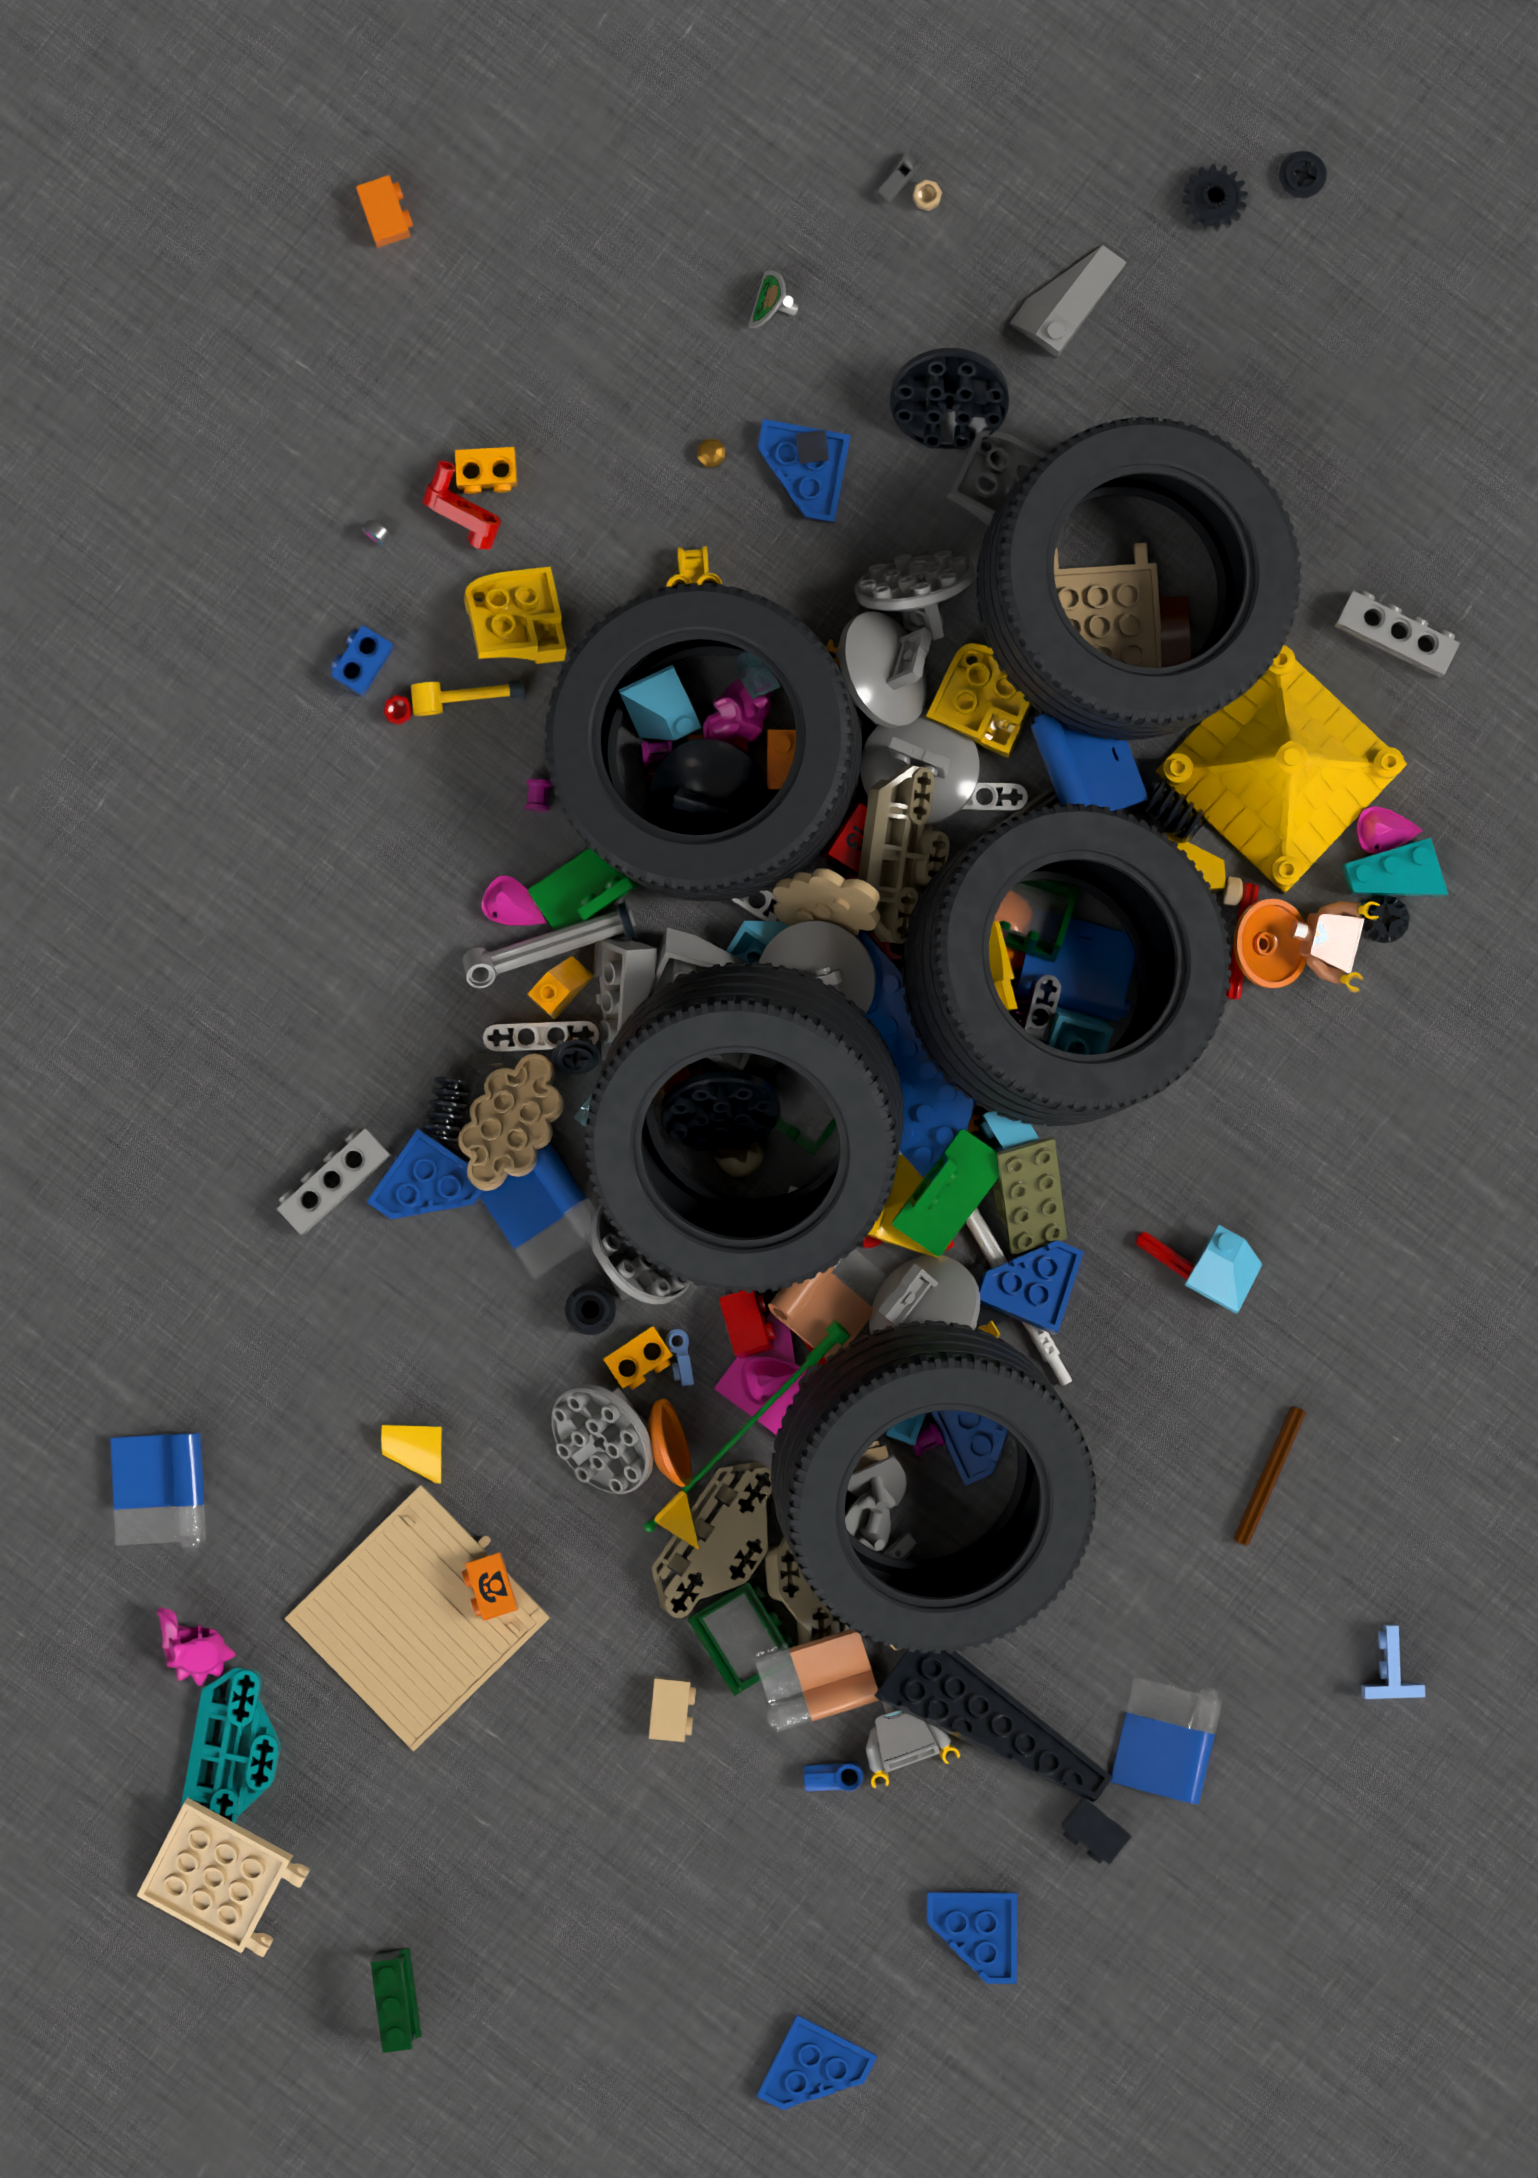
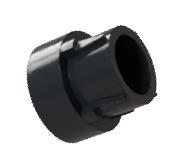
M594 1284L583 1285L569 1295L565 1305L566 1318L575 1331L585 1335H596L604 1332L612 1325L616 1316V1303L607 1289ZM587 1301H594L599 1306V1314L595 1318H587L582 1312V1307Z

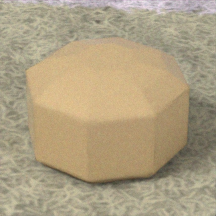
M925 179L915 186L912 199L919 209L930 211L939 206L942 191L936 182Z
M1228 877L1225 881L1222 903L1223 905L1235 907L1242 898L1243 882L1240 878Z

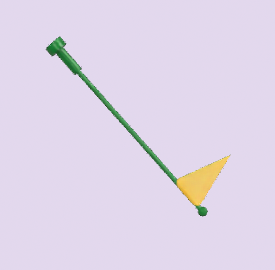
M833 1320L825 1328L828 1335L806 1356V1362L692 1478L689 1485L679 1491L652 1521L645 1522L644 1530L646 1532H653L658 1523L700 1551L687 1492L810 1365L814 1367L836 1343L843 1345L851 1337L844 1326L838 1321Z

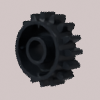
M1211 164L1209 172L1200 167L1198 171L1199 177L1191 174L1189 181L1193 185L1185 184L1183 190L1189 194L1182 199V203L1189 204L1185 214H1192L1194 216L1193 224L1203 223L1204 230L1208 226H1214L1215 231H1219L1222 224L1230 228L1232 218L1236 221H1239L1241 218V214L1237 210L1245 211L1247 206L1241 200L1247 198L1248 192L1240 190L1244 186L1245 181L1237 182L1235 180L1237 171L1232 172L1230 175L1227 174L1226 165L1222 167L1221 171H1217L1215 164ZM1211 192L1219 193L1222 197V202L1218 204L1210 202L1207 195Z

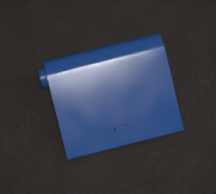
M1047 714L1034 718L1035 724L1031 726L1060 807L1063 804L1081 803L1085 804V807L1090 804L1099 807H1110V811L1149 799L1127 740H1116L1114 737L1112 739L1090 736L1091 733L1089 732L1083 734L1074 729L1067 728V724L1060 723L1054 717H1049Z
M1036 909L1031 930L1039 933L1038 939L1053 944L1060 917L1063 916ZM1070 918L1062 947L1055 962L1025 954L1015 989V996L1028 999L1033 979L1040 974H1049L1055 976L1061 984L1057 1007L1119 1022L1121 1017H1127L1130 1001L1126 1000V995L1135 959V951L1128 934ZM1047 980L1046 984L1041 983L1040 989L1044 990L1045 995L1046 992H1051L1052 986L1048 985ZM1036 999V1002L1049 1004V1001Z

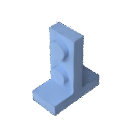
M1395 1623L1383 1624V1631L1378 1632L1379 1649H1384V1661L1379 1662L1380 1679H1385V1684H1361L1362 1697L1364 1699L1425 1697L1424 1684L1401 1683L1399 1625Z

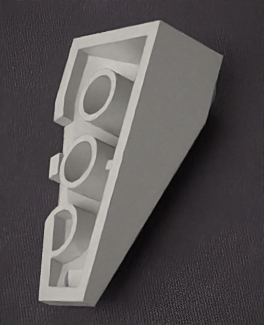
M1102 245L1029 297L1011 320L1010 325L1058 358L1127 262Z
M666 928L657 948L658 963L649 994H653L657 989L670 981L674 983L677 977L684 976L693 970L696 973L702 967H712L714 964L725 966L726 962L739 963L744 960L696 935Z
M609 938L595 942L593 970L594 977H599L601 994L596 995L597 1005H601L603 1011V1020L599 1023L603 1061H605L607 1052L622 1025L631 1014H634V1010L649 995L655 978V968L658 963L657 948L642 942H629Z

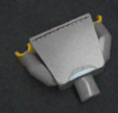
M882 1701L886 1714L875 1719L876 1726L870 1730L866 1746L869 1767L873 1771L871 1776L872 1787L876 1789L875 1778L879 1776L885 1778L887 1787L889 1784L887 1772L940 1753V1757L946 1764H949L945 1758L948 1751L952 1750L957 1758L960 1757L959 1751L950 1744L951 1740L947 1732Z

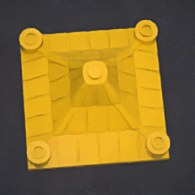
M1283 645L1276 659H1273L1274 662L1266 673L1242 696L1204 719L1162 763L1155 773L1162 780L1165 779L1170 787L1174 786L1175 792L1178 795L1183 793L1185 795L1184 800L1187 803L1190 801L1194 802L1193 809L1195 811L1202 809V817L1204 819L1209 817L1207 822L1285 894L1395 776L1401 772L1407 763L1404 761V757L1399 750L1388 747L1295 659V655L1290 648Z

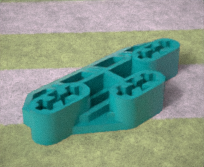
M235 1667L202 1689L181 1808L186 1799L189 1798L200 1805L201 1802L207 1803L206 1808L220 1814L223 1811L224 1804L222 1801H219V1798L228 1794V1799L233 1801V1803L226 1808L225 1816L233 1814L232 1819L230 1817L226 1819L237 1824L238 1816L274 1782L281 1742L260 1700L262 1677L256 1669ZM249 1675L250 1681L255 1682V1685L249 1687L246 1697L254 1695V1700H246L244 1709L249 1712V1715L240 1719V1715L235 1712V1709L242 1705L243 1697L235 1699L236 1693L240 1696L244 1693L245 1684L240 1683V1680ZM229 1679L225 1702H229L228 1705L213 1702L214 1700H220L222 1690L218 1686ZM216 1719L222 1720L218 1743L221 1746L206 1744V1741L212 1742ZM269 1740V1746H272L273 1749L267 1753L265 1762L273 1759V1764L267 1763L264 1766L263 1775L268 1776V1779H265L260 1784L258 1783V1778L254 1777V1774L260 1770L262 1762L254 1764L255 1758L257 1760L262 1759L264 1749L259 1747V1744ZM209 1761L214 1762L210 1785H214V1788L198 1785L199 1783H205Z

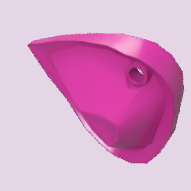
M1378 806L1366 808L1360 813L1356 829L1361 849L1372 855L1395 849L1423 831L1403 816L1390 809Z
M506 875L498 876L486 889L481 908L484 915L493 922L507 926H532L546 923L541 910L528 893V890L515 878Z
M755 1357L746 1361L741 1370V1383L746 1397L756 1405H764L800 1366L772 1357ZM806 1369L805 1372L779 1398H781L796 1383H798L799 1380L805 1375V1373L808 1370Z

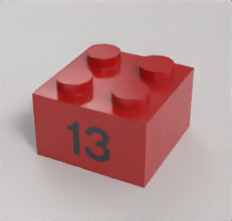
M861 803L850 805L851 808L843 824H840L839 831L829 845L823 848V852L820 854L848 873L859 872L867 807Z

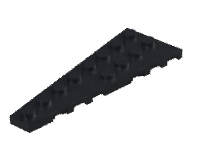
M919 1650L914 1652L906 1651L874 1694L877 1699L1091 1802H1095L1113 1778L955 1650L951 1653H947L946 1650H941V1653H934L933 1651L921 1653Z

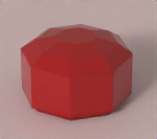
M395 695L386 700L383 712L390 723L401 726L411 720L413 707L406 697Z

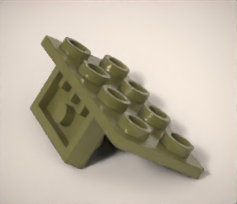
M1047 1137L999 1151L997 1153L1000 1176L993 1184L996 1214L1007 1228L1009 1250L1012 1255L1046 1246L1057 1240L1063 1241L1067 1239L1056 1145L1053 1137Z

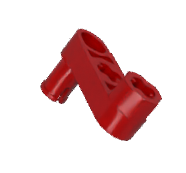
M447 461L437 462L432 482L428 483L422 502L427 507L433 509V511L470 529L467 537L470 545L478 549L490 550L497 536L501 519L488 510L451 492L448 487L456 467Z

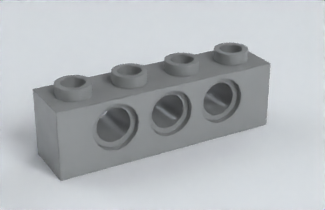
M1366 591L1351 592L1334 627L1440 679L1445 675L1460 644L1454 640L1455 635L1443 629H1439L1437 632L1427 627L1429 623L1419 617L1412 616L1410 619L1402 615V610L1390 603H1386L1384 606L1374 601L1375 596ZM1366 612H1374L1379 618L1378 625H1368L1364 620V614ZM1393 625L1402 626L1405 629V638H1394L1391 634V627ZM1420 638H1427L1431 641L1432 650L1430 652H1423L1419 649L1418 640Z
M357 1128L345 1139L348 1144L340 1152L336 1148L323 1159L326 1164L318 1172L312 1169L301 1179L303 1185L296 1192L290 1189L278 1200L281 1205L277 1210L300 1235L304 1236L392 1156L368 1129L365 1128L361 1132ZM353 1151H358L362 1156V1163L357 1168H351L347 1164V1156ZM331 1171L337 1172L340 1176V1183L335 1188L327 1187L324 1181L326 1174ZM309 1191H313L318 1197L317 1205L311 1209L306 1208L302 1201L304 1194Z

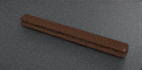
M1296 1406L1290 1407L1235 1533V1542L1244 1546L1250 1544L1306 1415L1303 1409Z

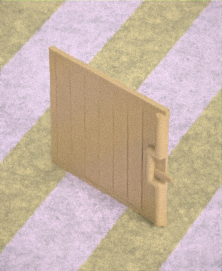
M422 1485L284 1618L413 1752L550 1619V1616L509 1574L508 1577L519 1609L486 1621L482 1620L481 1615L475 1616L471 1604V1599L475 1598L472 1586L466 1587L462 1570L466 1569V1562L489 1555L484 1548L490 1543L491 1539L489 1536H484L476 1542L466 1529Z

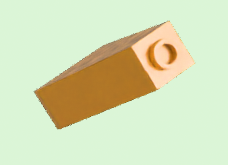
M571 956L549 970L529 991L528 995L555 1020L591 981L594 975Z

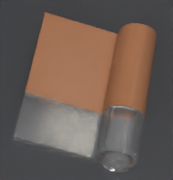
M855 1249L845 1259L840 1258L839 1263L834 1267H830L825 1273L819 1272L815 1278L807 1279L801 1284L795 1282L791 1287H782L768 1304V1308L781 1322L813 1349L828 1335L825 1328L833 1320L838 1321L844 1326L851 1337L843 1345L836 1343L823 1356L828 1361L827 1357L837 1353L839 1348L849 1346V1342L857 1336L871 1318L878 1292L888 1276Z
M849 1629L754 1659L771 1709L765 1711L770 1728L776 1727L778 1733L880 1701L874 1696L878 1688L861 1635L855 1630Z

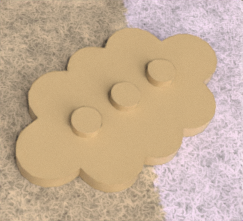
M816 869L813 874L799 872L794 875L793 879L779 880L773 889V895L778 901L774 908L775 916L789 927L804 921H828L848 929L857 936L860 930L869 931L875 929L881 917L876 909L880 896L873 886L859 879L845 880L832 870Z
M534 1053L525 1056L519 1061L515 1070L499 1068L491 1072L484 1084L485 1094L476 1098L470 1106L471 1122L466 1124L460 1131L458 1144L462 1152L470 1158L467 1175L471 1183L479 1190L490 1191L501 1186L508 1174L520 1177L530 1173L538 1161L537 1150L546 1146L552 1138L551 1122L556 1120L562 1113L564 1101L560 1092L552 1086L555 1077L554 1067L549 1059L542 1054Z

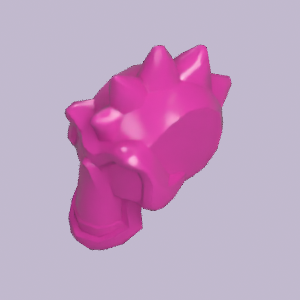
M771 675L757 678L743 676L732 682L723 694L714 700V706L719 712L707 717L703 726V737L718 738L733 743L737 737L742 736L749 742L754 741L764 728L763 721L771 708L770 695L776 687L775 683H771Z
M159 1607L157 1615L159 1616L163 1636L162 1648L166 1655L167 1666L176 1668L177 1680L181 1681L191 1675L196 1684L201 1686L208 1673L222 1677L224 1674V1662L236 1655L225 1644L223 1637L215 1629L202 1628V1625H198V1628L178 1626L177 1614L170 1609Z

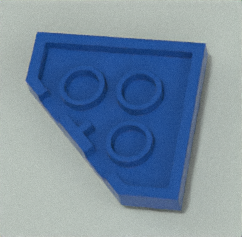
M763 419L758 451L806 519L834 524L851 435Z
M417 1129L367 1200V1203L388 1218L398 1219L475 1205L484 1190H479L469 1180L467 1175L468 1163Z
M1057 1240L983 1273L978 1287L980 1304L1050 1334H1057L1084 1251Z
M958 1410L931 1412L965 1486L994 1473L1009 1432L1008 1429L985 1416Z
M927 1891V1923L987 1984H1017V1892Z
M797 2014L756 2097L785 2110L809 2100H816L834 2094L837 2091L864 2084L878 2056Z

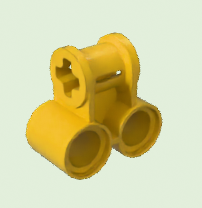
M707 546L694 550H683L682 547H678L679 574L672 576L668 580L667 586L673 588L678 583H698L703 585L706 582H713L715 584H722L719 576L714 573H707L709 572Z

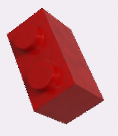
M742 1290L739 1293L719 1298L734 1355L743 1359L774 1349L773 1339H776V1333L771 1322L767 1323L765 1311H768V1304L763 1293L759 1294L758 1291L746 1293V1290Z

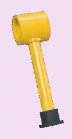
M520 677V680L509 681V684L449 691H441L440 682H423L411 685L414 716L443 713V703L505 696H510L511 699L523 698V700H526L523 677Z

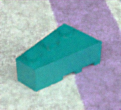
M1431 838L1341 866L1350 895L1445 897L1449 895Z

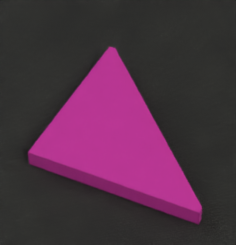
M772 1312L768 1314L766 1319L767 1323L771 1322L776 1333V1339H773L774 1349L743 1359L737 1357L714 1387L716 1391L751 1417L763 1405H756L750 1402L744 1393L741 1383V1370L746 1361L755 1357H772L795 1364L790 1328ZM798 1383L781 1398L777 1399L757 1420L776 1435L778 1428H782L781 1419L785 1416L787 1406L789 1404L792 1405V1398L799 1391Z

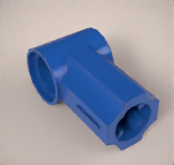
M853 1761L804 1765L805 1791H853L860 1786L864 1778L863 1768L860 1764ZM848 1768L855 1770L858 1774V1780L852 1784L846 1783L842 1779V1771Z

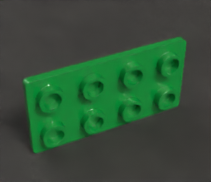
M588 848L529 888L528 893L551 927L556 931L592 919L615 903V900L618 901L640 886V884L623 875Z
M961 1128L892 1220V1225L937 1257L941 1256L999 1178L998 1152L964 1128Z

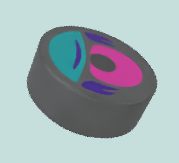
M367 520L361 528L371 540L380 546L385 547L391 539L390 533L373 520Z

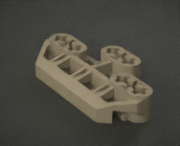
M904 765L896 772L894 777H890V780L880 779L869 791L858 879L869 883L879 893L880 901L876 909L881 917L874 929V933L883 942L903 944L906 941L905 931L908 927L909 918L912 915L914 916L912 911L918 901V894L948 861V836L942 831L932 830L928 822L931 813L935 778L933 772L924 767Z
M756 1461L719 1468L691 1509L696 1534L706 1540L705 1542L701 1539L698 1541L700 1551L694 1547L687 1559L681 1555L689 1544L674 1534L652 1566L660 1607L672 1617L683 1618L691 1612L698 1600L746 1583L766 1555L768 1550L766 1500L772 1492V1486L764 1485L759 1493L766 1494V1496L760 1502L759 1497L756 1495L752 1502V1505L755 1507L753 1511L748 1509L745 1513L740 1510L742 1505L739 1503L741 1498L746 1500L751 1494V1491H744L749 1482L753 1489L758 1484L759 1480L756 1478L758 1473L760 1475H763L765 1472L769 1473V1481L771 1482V1478H773L771 1476V1468L763 1462ZM746 1470L734 1490L730 1488L729 1485L734 1479V1473H730ZM716 1496L728 1504L729 1507L723 1504L713 1521L709 1524L704 1520L707 1519L719 1501L714 1498ZM756 1539H759L761 1541L760 1547L763 1550L761 1553L755 1551L750 1560H757L753 1568L747 1562L743 1568L746 1576L733 1578L731 1576L733 1571L730 1569V1566L737 1567L743 1559L735 1556L740 1549L745 1556L750 1547L746 1544L747 1541L754 1542ZM668 1565L682 1574V1577L676 1574L664 1591L661 1579H666L671 1572V1569L667 1567ZM698 1571L703 1574L701 1580L704 1584H696L691 1591L692 1593H699L693 1601L689 1594L684 1602L687 1609L681 1608L678 1612L673 1609L675 1604L671 1600L673 1598L679 1599L684 1593V1590H677L681 1582L687 1588L691 1582V1578L688 1575L690 1573L695 1575Z
M845 1500L846 1514L851 1505ZM785 1537L780 1544L772 1545L765 1555L767 1591L772 1599L782 1601L796 1618L798 1646L840 1633L839 1620L833 1621V1618L837 1617L822 1604L805 1581ZM781 1556H786L785 1560L781 1561ZM780 1571H788V1575H782ZM783 1586H787V1590L783 1591ZM846 1622L842 1623V1631H841V1632L850 1629V1628L845 1624ZM812 1629H819V1632L812 1633Z

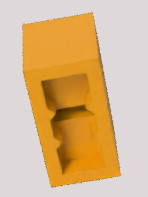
M514 447L455 450L458 490H464V494L482 493L481 489L493 488L495 493L511 492V487H518L516 451ZM474 465L480 469V473L476 478L468 479L464 476V470L468 466ZM497 465H507L510 468L509 473L502 478L496 477L493 474V470Z
M652 1326L603 1360L622 1389L629 1386L633 1390L646 1381L643 1375L652 1369L657 1374L671 1365L669 1358L673 1354L656 1328ZM648 1343H656L660 1346L661 1355L658 1359L649 1360L645 1357L644 1348ZM625 1359L632 1360L636 1365V1371L630 1377L623 1376L619 1371V1365Z

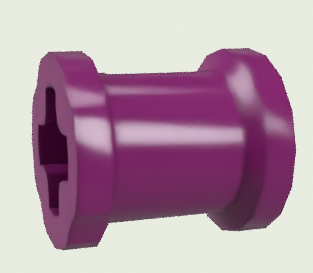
M672 740L658 743L642 741L644 768L649 767L650 764L660 763L672 750ZM656 752H665V753H659V754H651V753H656Z
M527 779L526 784L529 786L528 801L524 805V810L550 812L551 806L548 805L549 787H552L551 781Z
M934 1420L930 1422V1426L919 1431L913 1446L918 1457L922 1456L923 1452L937 1445L941 1447L946 1445Z

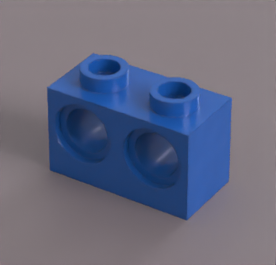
M362 625L359 630L354 629L346 641L349 647L344 655L338 654L330 669L333 670L331 674L333 679L364 697L395 647L393 643ZM365 640L376 642V649L373 653L364 654L361 652L360 647ZM350 665L360 667V674L355 679H347L345 677V670Z

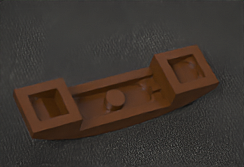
M1159 597L1161 667L1188 662L1191 660L1188 597Z

